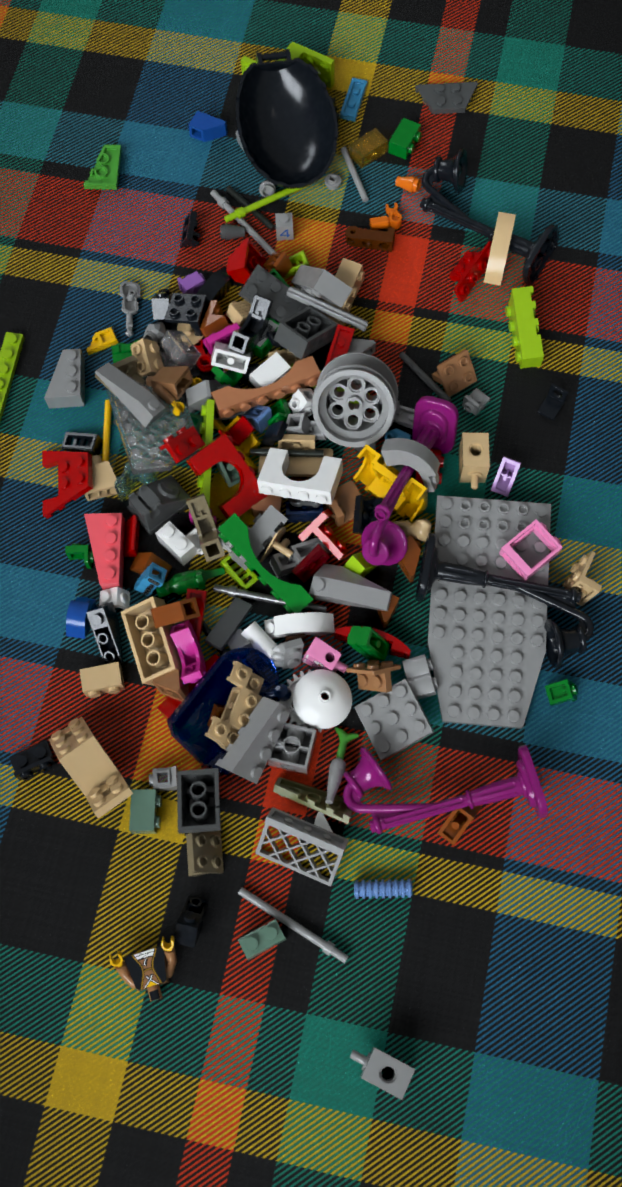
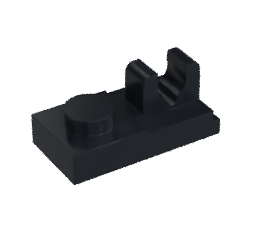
M193 210L184 219L180 243L182 248L187 245L196 248L199 245V242L195 240L200 238V234L194 231L198 225V220H196L197 212Z

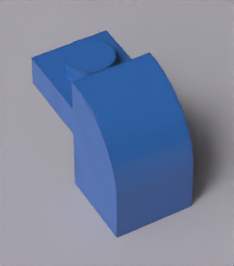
M77 597L75 601H70L66 616L67 637L86 638L91 629L86 612L96 606V599Z

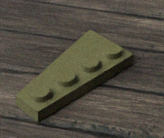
M279 777L274 785L273 792L349 824L353 811L348 809L344 803L343 796L336 794L333 804H327L325 802L327 791Z

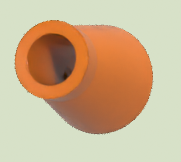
M397 176L395 186L411 193H418L421 187V179L417 176Z

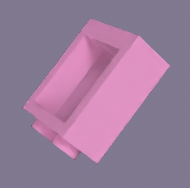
M536 519L505 544L499 554L524 581H527L557 556L563 547L560 540L548 532L546 525ZM534 532L551 552L534 567L530 568L513 548Z

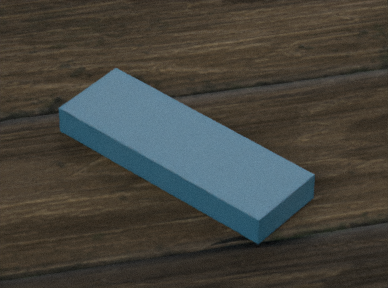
M352 78L340 112V119L356 121L368 85L367 80Z

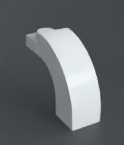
M292 613L264 620L265 632L272 640L298 634L322 636L335 632L334 616L332 613Z

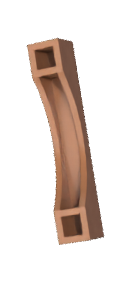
M309 356L296 361L285 376L268 386L255 389H239L227 386L211 392V398L215 400L214 407L219 418H229L238 412H245L257 405H264L268 401L281 399L287 394L296 393L298 389L314 387L317 385L321 372L313 356Z

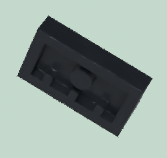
M47 740L9 757L15 771L14 776L19 780L30 779L34 776V773L47 771L52 768V765L57 763Z

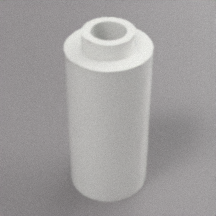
M254 621L241 635L247 641L250 640L252 647L266 662H272L275 659L271 655L276 653L272 651V648L277 644Z

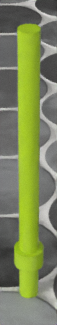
M303 188L283 189L246 207L235 209V212L224 216L226 223L236 218L241 219L247 213Z

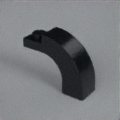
M258 294L254 295L245 323L240 329L234 330L228 345L229 349L245 355L256 347L270 319L268 315L273 300Z

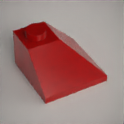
M247 238L228 257L226 272L235 282L245 284L257 265L264 268L263 265L266 258Z

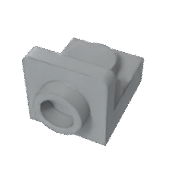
M476 388L469 396H464L462 406L467 412L473 413L476 416L490 402V397Z

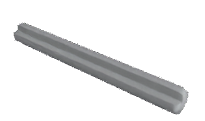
M290 286L287 290L288 297L305 305H311L318 311L355 328L365 331L368 327V321Z

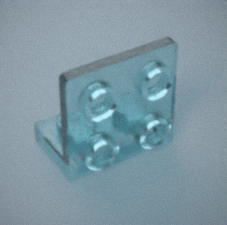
M135 456L126 463L124 472L115 481V489L121 502L124 503L138 480L142 484H149L158 480L153 465Z

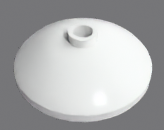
M324 669L314 670L305 674L296 684L292 697L293 707L297 716L308 726L316 729H330L339 725L348 716L352 706V693L347 682L339 674ZM321 694H327L328 699L323 700Z

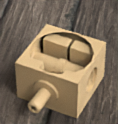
M462 433L460 441L459 483H471V488L475 490L478 489V483L486 482L490 468L489 433Z

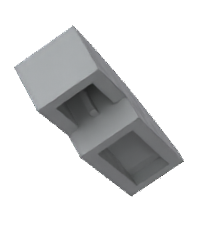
M317 537L292 545L290 550L294 553L290 558L282 553L272 555L269 563L276 577L279 578L292 573V570L318 544L328 554L331 551Z

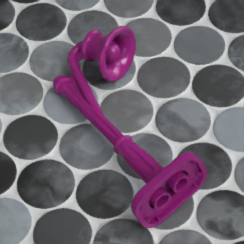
M433 396L421 397L415 405L412 439L430 450H441V454L449 453L453 449L456 440L459 418L456 406L447 400ZM403 466L381 504L375 507V517L378 520L369 523L361 535L362 555L372 565L390 566L397 564L404 558L408 550V540L404 531L396 523L390 521L389 518L402 490L415 470L409 466Z
M526 745L518 748L517 776L496 781L471 791L466 790L464 795L435 803L362 804L360 799L366 790L374 787H383L386 790H392L393 788L378 762L364 746L360 748L361 759L358 765L350 773L348 771L343 773L347 781L343 792L344 803L353 812L361 814L371 813L373 820L369 821L372 833L381 834L386 829L469 806L470 809H473L474 806L495 803L521 795L527 799L529 806L535 809L539 818L548 816L544 793Z

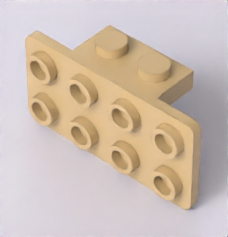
M284 434L282 440L278 441V447H261L266 449L324 450L323 457H333L332 449L315 448V435ZM260 456L259 458V474L261 472V469L267 456ZM289 456L290 463L285 476L314 477L319 471L323 457Z

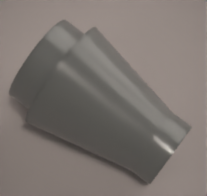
M227 223L220 225V238L225 239V241L245 237V227Z

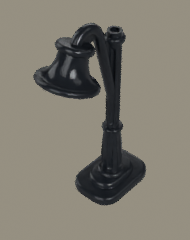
M461 148L456 156L450 159H442L440 156L436 157L434 166L427 169L422 177V186L430 194V197L422 199L420 208L424 212H432L489 238V241H492L495 227L492 228L471 219L432 186L433 182L438 183L443 180L451 183L457 193L463 191L468 166L465 148ZM550 224L546 227L535 242L515 234L511 236L509 250L526 258L522 276L524 283L529 286L535 283L557 246L559 230L556 225Z
M428 534L422 556L415 601L422 602L427 591L431 590L436 579L482 586V588H485L487 585L518 591L579 620V625L574 626L573 629L560 628L552 619L546 620L544 625L547 632L546 652L554 668H560L563 659L571 653H585L587 641L593 636L594 625L587 614L575 608V602L579 603L581 600V591H578L575 587L570 590L489 574L488 570L484 572L462 565L439 561L438 548L435 547L436 535Z

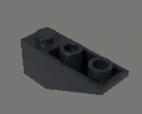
M113 602L96 606L87 611L86 614L104 664L122 663L123 653L119 619Z

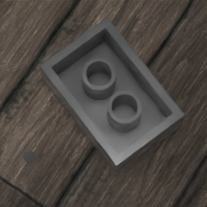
M310 305L281 321L274 340L302 360L330 343L338 324Z

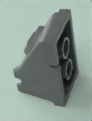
M169 475L152 483L144 484L139 487L138 492L131 493L128 496L129 505L127 509L132 515L137 516L141 526L149 535H152L168 521L175 518L178 513L180 514L187 509L186 499L191 497L176 479Z
M218 768L177 771L179 834L221 831Z

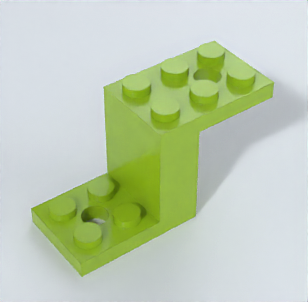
M291 42L287 47L290 50L291 60L300 58L308 65L310 63L318 72L322 82H325L328 88H332L334 85V59ZM243 56L241 59L242 75L251 63L257 64V61Z

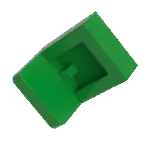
M216 366L211 369L216 375L214 379L222 385L225 382L234 387L243 376L242 373L227 370L224 373Z
M280 399L270 407L272 418L267 421L268 425L279 421H287L288 414L291 413L286 399Z
M74 543L71 546H65V553L69 560L84 559L87 569L92 568V563L95 561L89 545Z

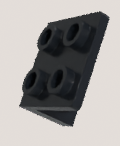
M173 293L164 318L165 322L191 324L195 336H203L200 326L209 306L207 296Z

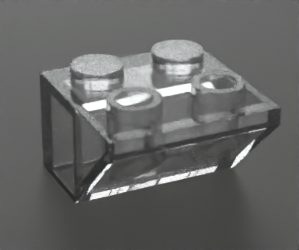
M167 330L158 345L164 367L189 366L191 370L201 356V353L183 331Z

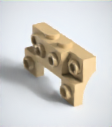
M233 661L232 664L234 666L231 674L226 678V680L237 687L232 688L221 719L211 716V725L208 732L204 734V736L212 739L225 750L230 743L233 744L236 741L240 728L248 724V717L262 697L259 695L264 678L252 672L253 669L238 661Z

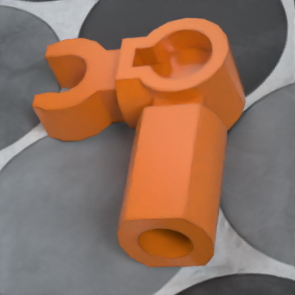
M394 203V208H389V205L386 204L385 212L388 214V217L370 218L371 230L388 229V227L399 229L402 225V215L398 211V204Z

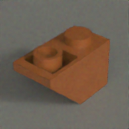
M196 597L151 609L155 628L201 616Z

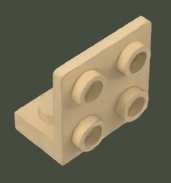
M591 551L588 555L584 554L578 563L575 562L570 569L572 574L563 584L565 589L571 590L575 587L578 591H581V600L577 603L580 606H583L597 595L602 587L593 579L585 576L594 558V551Z

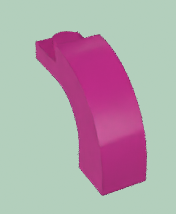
M189 620L172 626L170 636L180 656L182 664L181 679L184 684L196 683L202 677L207 676L205 660L197 636Z

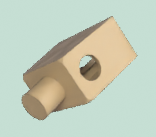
M92 456L93 489L85 493L87 501L122 493L109 461L102 462L101 456Z

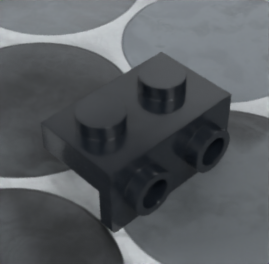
M362 495L356 496L353 533L362 535L364 528L369 523L378 520L375 517L374 509L378 504H381L384 498L374 499Z

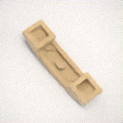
M498 213L484 283L501 286L516 217L515 214Z

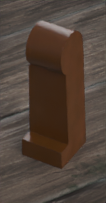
M349 226L345 231L346 242L350 246L389 252L393 250L395 228L388 227V231H378Z

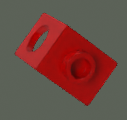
M242 416L229 431L219 430L218 432L220 435H229L235 442L234 446H240L255 428L245 416Z

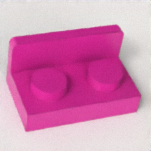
M237 323L228 325L223 330L212 333L203 339V344L210 355H212L215 341L229 345L233 331L240 329Z

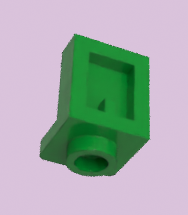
M568 679L545 686L549 703L552 706L569 700H577V686Z

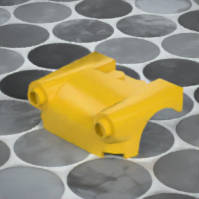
M366 444L357 456L359 459L364 457V461L353 479L355 482L360 480L366 486L364 489L375 498H384L400 472L392 466H387L382 455ZM414 478L409 479L393 511L403 518L408 516L410 518L409 521L412 522L420 512L427 508V488Z

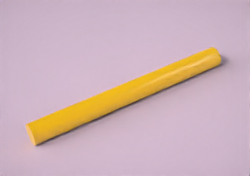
M105 400L102 462L109 461L111 400Z

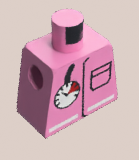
M317 637L314 638L302 659L303 663L316 670H333L341 676L344 675L346 668H348V665L339 661L342 654Z

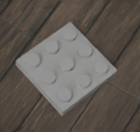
M407 679L394 684L391 692H380L354 707L382 761L434 733Z

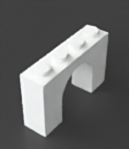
M269 449L257 479L259 493L332 505L343 473L342 458L324 456L319 471L314 477L305 481H294L285 476L290 463L288 450Z

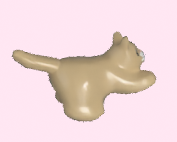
M426 518L416 519L413 523L408 520L393 521L404 531L406 537L412 535L413 538L426 542L428 534L431 533L432 524Z

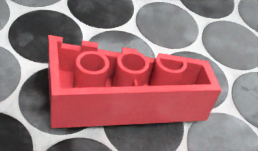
M122 513L84 514L99 584L102 590L114 587L123 589L125 520Z

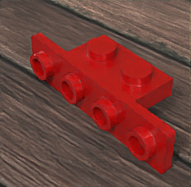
M488 241L481 252L466 251L449 274L451 281H459L454 288V292L460 302L464 301L485 272L492 241Z

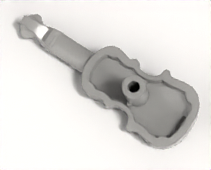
M125 281L120 284L119 295L123 298L121 310L126 314L127 331L125 334L131 337L134 335L132 331L133 315L137 314L139 309L137 299L141 297V288L137 283Z

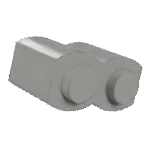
M424 654L402 661L407 680L418 700L437 694L436 689L439 686L436 677L431 675V670H434L431 658L427 659Z

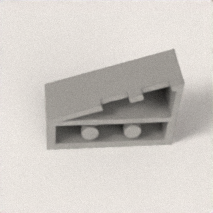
M81 349L62 350L44 397L49 409L85 406V359Z
M272 505L262 515L259 513L253 520L255 524L251 528L248 527L251 547L256 558L272 541L275 533L288 521V518ZM231 551L229 554L232 557L231 559L246 571L248 568L244 564L246 559L242 555L238 557Z

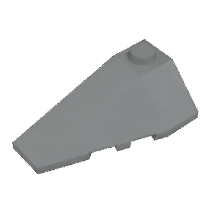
M323 564L313 576L309 595L316 601L388 611L392 592L343 566Z

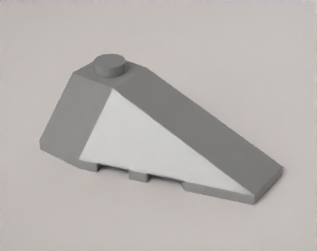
M109 362L94 372L145 428L170 410V407L156 393Z

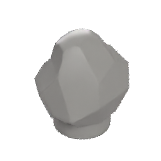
M162 322L148 324L143 338L157 341V343L163 342L166 335L165 325Z

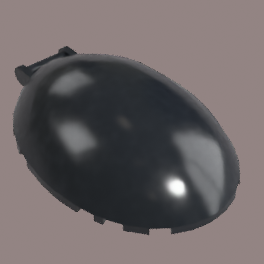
M285 49L284 52L266 54L256 52L257 64L251 63L247 70L244 71L236 96V123L243 150L257 172L269 182L290 189L310 186L327 172L336 152L338 123L332 98L328 94L325 82H322L315 68L300 58L291 60L289 49ZM285 59L284 61L263 63V61Z

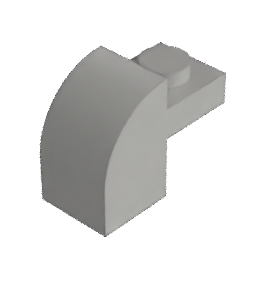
M305 413L288 414L286 421L288 424L287 434L315 435V440H326L327 437L319 430L315 420L310 421Z

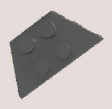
M478 82L422 84L415 86V92L422 96V101L429 107L432 114L465 113L468 103H470L473 93L477 89Z

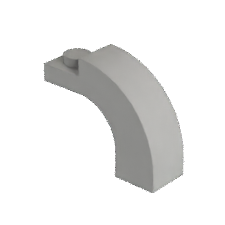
M405 438L385 439L381 453L386 465H406L415 469L420 474L427 488V493L435 492L436 486L439 483L438 469L440 466V462L435 454L426 446L414 440Z

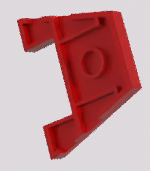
M42 451L43 467L48 469L58 465V496L43 501L44 517L50 518L53 516V512L65 508L66 503L71 500H77L93 489L92 455L90 453Z

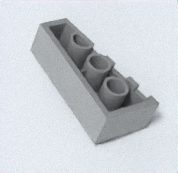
M300 265L290 282L295 286L294 288L341 308L353 290L327 270L306 265Z
M263 696L248 717V724L240 728L236 741L228 745L226 755L223 759L219 758L215 765L257 784L292 709Z

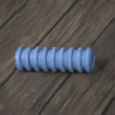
M371 879L368 882H365V880L361 882L355 880L354 897L356 899H359V897H362V899H365V897H369V899L375 897V899H378V896H382V899L385 896H388V898H392V896H395V898H398V896H401V898H405V896L411 898L412 881L410 879H407V881H404V879H401V881L394 879V881H391V879H388V881H384V879L378 881L375 879L374 882H371Z

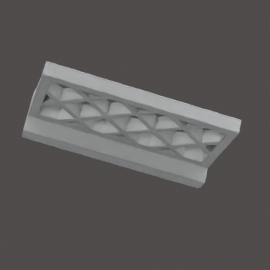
M272 807L265 819V825L255 854L331 887L349 839ZM269 826L278 829L280 834L272 837ZM287 836H295L299 842L291 845ZM282 838L287 847L278 849L275 840ZM270 842L274 851L268 852L263 850V844ZM306 844L316 845L318 851L310 853ZM301 846L305 855L297 857L294 849ZM289 851L293 859L288 861L283 858L281 853ZM332 852L338 855L336 860L329 862L325 853ZM321 855L325 863L317 866L313 857ZM308 859L312 868L306 869L302 867L300 861ZM327 867L331 874L330 878L321 875L319 870Z

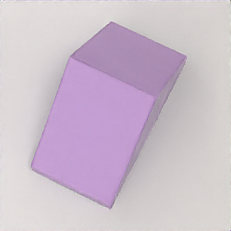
M504 456L490 491L508 497L521 462Z

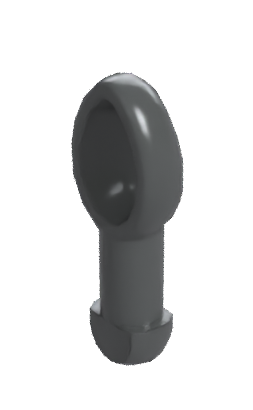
M288 498L289 504L294 507L313 506L317 508L321 505L317 502Z

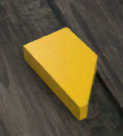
M112 327L94 334L92 342L86 350L88 355L118 343Z

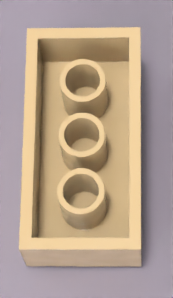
M154 596L121 611L142 684L154 686L152 681L157 677L178 668L182 672L180 656L170 636L172 624L155 628L151 609L166 604L163 599Z

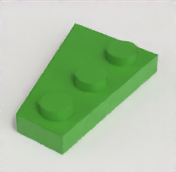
M121 145L103 146L94 169H91L88 180H85L83 184L84 189L118 190Z

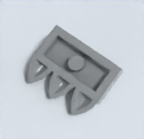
M294 639L273 647L272 651L276 653L271 655V657L275 660L270 664L282 667V669H293L301 665L304 647L302 639Z

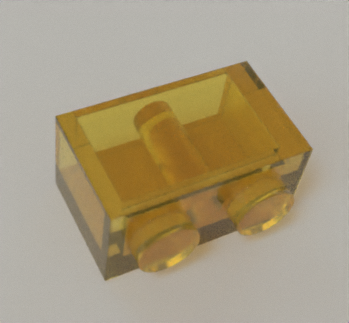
M375 128L350 144L349 155L363 168L387 153L388 140Z

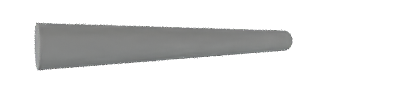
M342 147L340 151L363 202H367L369 200L349 152L346 147Z

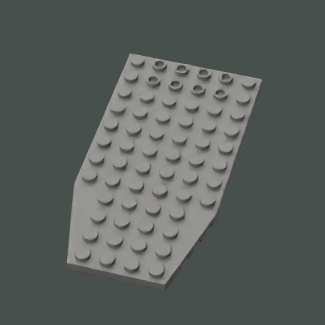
M437 495L434 534L436 535L435 547L438 548L439 561L462 565L484 572L488 570L489 574L524 581L503 559L499 552L505 544L536 519L544 523L550 533L551 504ZM534 532L513 548L530 568L546 557L550 550ZM549 562L527 581L548 585ZM438 579L433 582L430 594L427 645L434 668L433 674L439 686L436 690L442 722L516 729L523 728L546 653L547 632L544 628L547 620L546 604L518 591L487 585L485 588H482V586Z

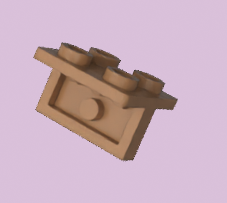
M466 349L437 365V371L432 374L433 380L443 385L445 393L449 397L477 381L469 352Z
M374 659L368 660L367 664L354 663L353 667L346 668V672L357 673L358 689L391 692V671L401 669V665L393 664V661H382L379 663V660Z

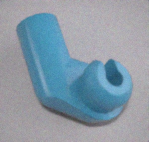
M399 429L390 430L384 435V439H411L412 435Z

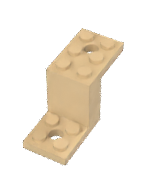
M83 717L73 719L66 728L54 732L51 738L48 739L58 760L85 795L98 819L133 794L122 774L93 735Z

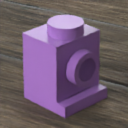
M197 271L188 274L183 279L177 278L179 289L183 294H196L206 282L204 276Z

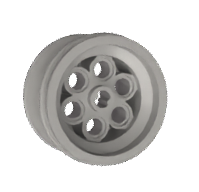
M353 352L334 358L320 373L312 396V412L317 427L325 437L341 446L355 448L376 442L388 431L395 418L398 400L396 378L391 369L382 360L370 354ZM357 379L361 381V384L355 385L352 381ZM342 387L344 392H338L335 388ZM374 390L377 394L372 396L368 394V391ZM355 400L359 402V404L350 403V401L354 402ZM335 405H341L343 409L339 410ZM372 408L375 412L368 413L366 409Z

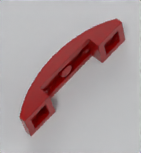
M352 626L335 629L334 639L347 642ZM372 628L389 642L391 647L390 655L409 659L411 650L402 641L384 631Z

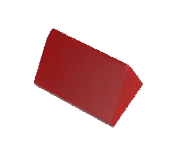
M133 515L125 523L124 557H136L138 553L140 523L136 515Z

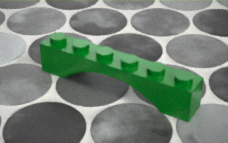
M235 513L218 528L220 531L218 536L225 543L229 541L234 546L231 550L238 557L242 555L246 559L244 564L251 572L254 569L259 574L257 578L264 586L268 584L273 589L271 594L277 600L281 598L286 603L283 607L290 614L301 612L314 600L301 585L291 584L278 579L260 564L251 547L249 528Z

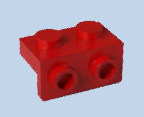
M184 426L176 432V437L170 435L164 439V444L159 448L160 450L166 448L177 464L206 444L194 426L188 429Z

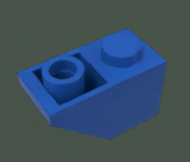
M199 111L195 113L188 125L190 137L203 142L228 134L226 121Z

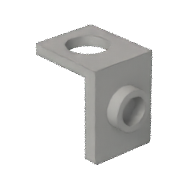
M241 629L235 632L227 644L237 659L254 651L250 640L247 641L241 635L243 632Z

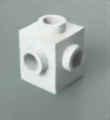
M311 388L298 389L292 395L288 405L293 414L305 413L307 417L313 414L312 396L314 392Z

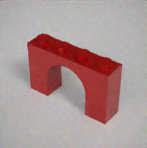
M222 434L185 461L196 476L201 475L218 462H226L236 468L240 477L239 488L233 496L218 506L226 519H229L234 513L240 517L251 506L268 495L259 493L257 478L255 477L256 472L245 463L244 460L246 459L243 453L236 450L234 440L229 435Z

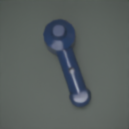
M279 684L274 690L262 692L259 695L269 699L278 698L281 701H287L291 697V690L286 685Z

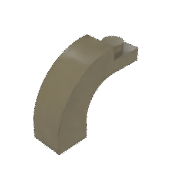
M204 493L186 499L206 562L225 556L221 538L218 536L219 532Z

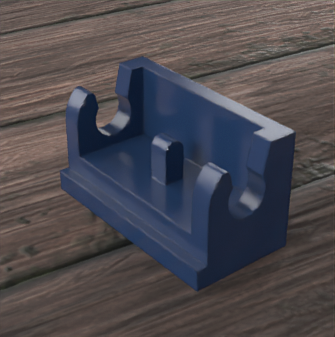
M289 501L285 502L287 523L312 522L324 511L323 504L317 508L313 506L294 507L289 504Z

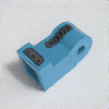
M152 562L137 579L134 590L147 597L150 596L157 587L160 588L164 584L167 570ZM153 570H156V571H158L160 574L154 575V574H152V571H153Z

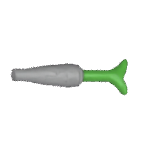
M339 727L334 728L340 743L336 758L331 761L329 767L327 796L325 800L327 804H333L346 769L344 756L347 743L359 737L357 733H346Z

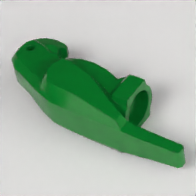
M224 567L207 570L197 569L175 574L171 580L165 582L160 588H156L159 598H162L171 593L185 594L187 593V588L205 589V582L208 579L225 574Z

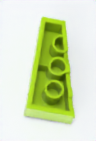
M533 286L512 288L508 306L505 307L506 317H509V332L513 334L512 346L516 348L515 360L519 362L520 369L539 367L544 359L541 334L537 335L539 332L538 318H535L536 302L531 299L532 293H534Z

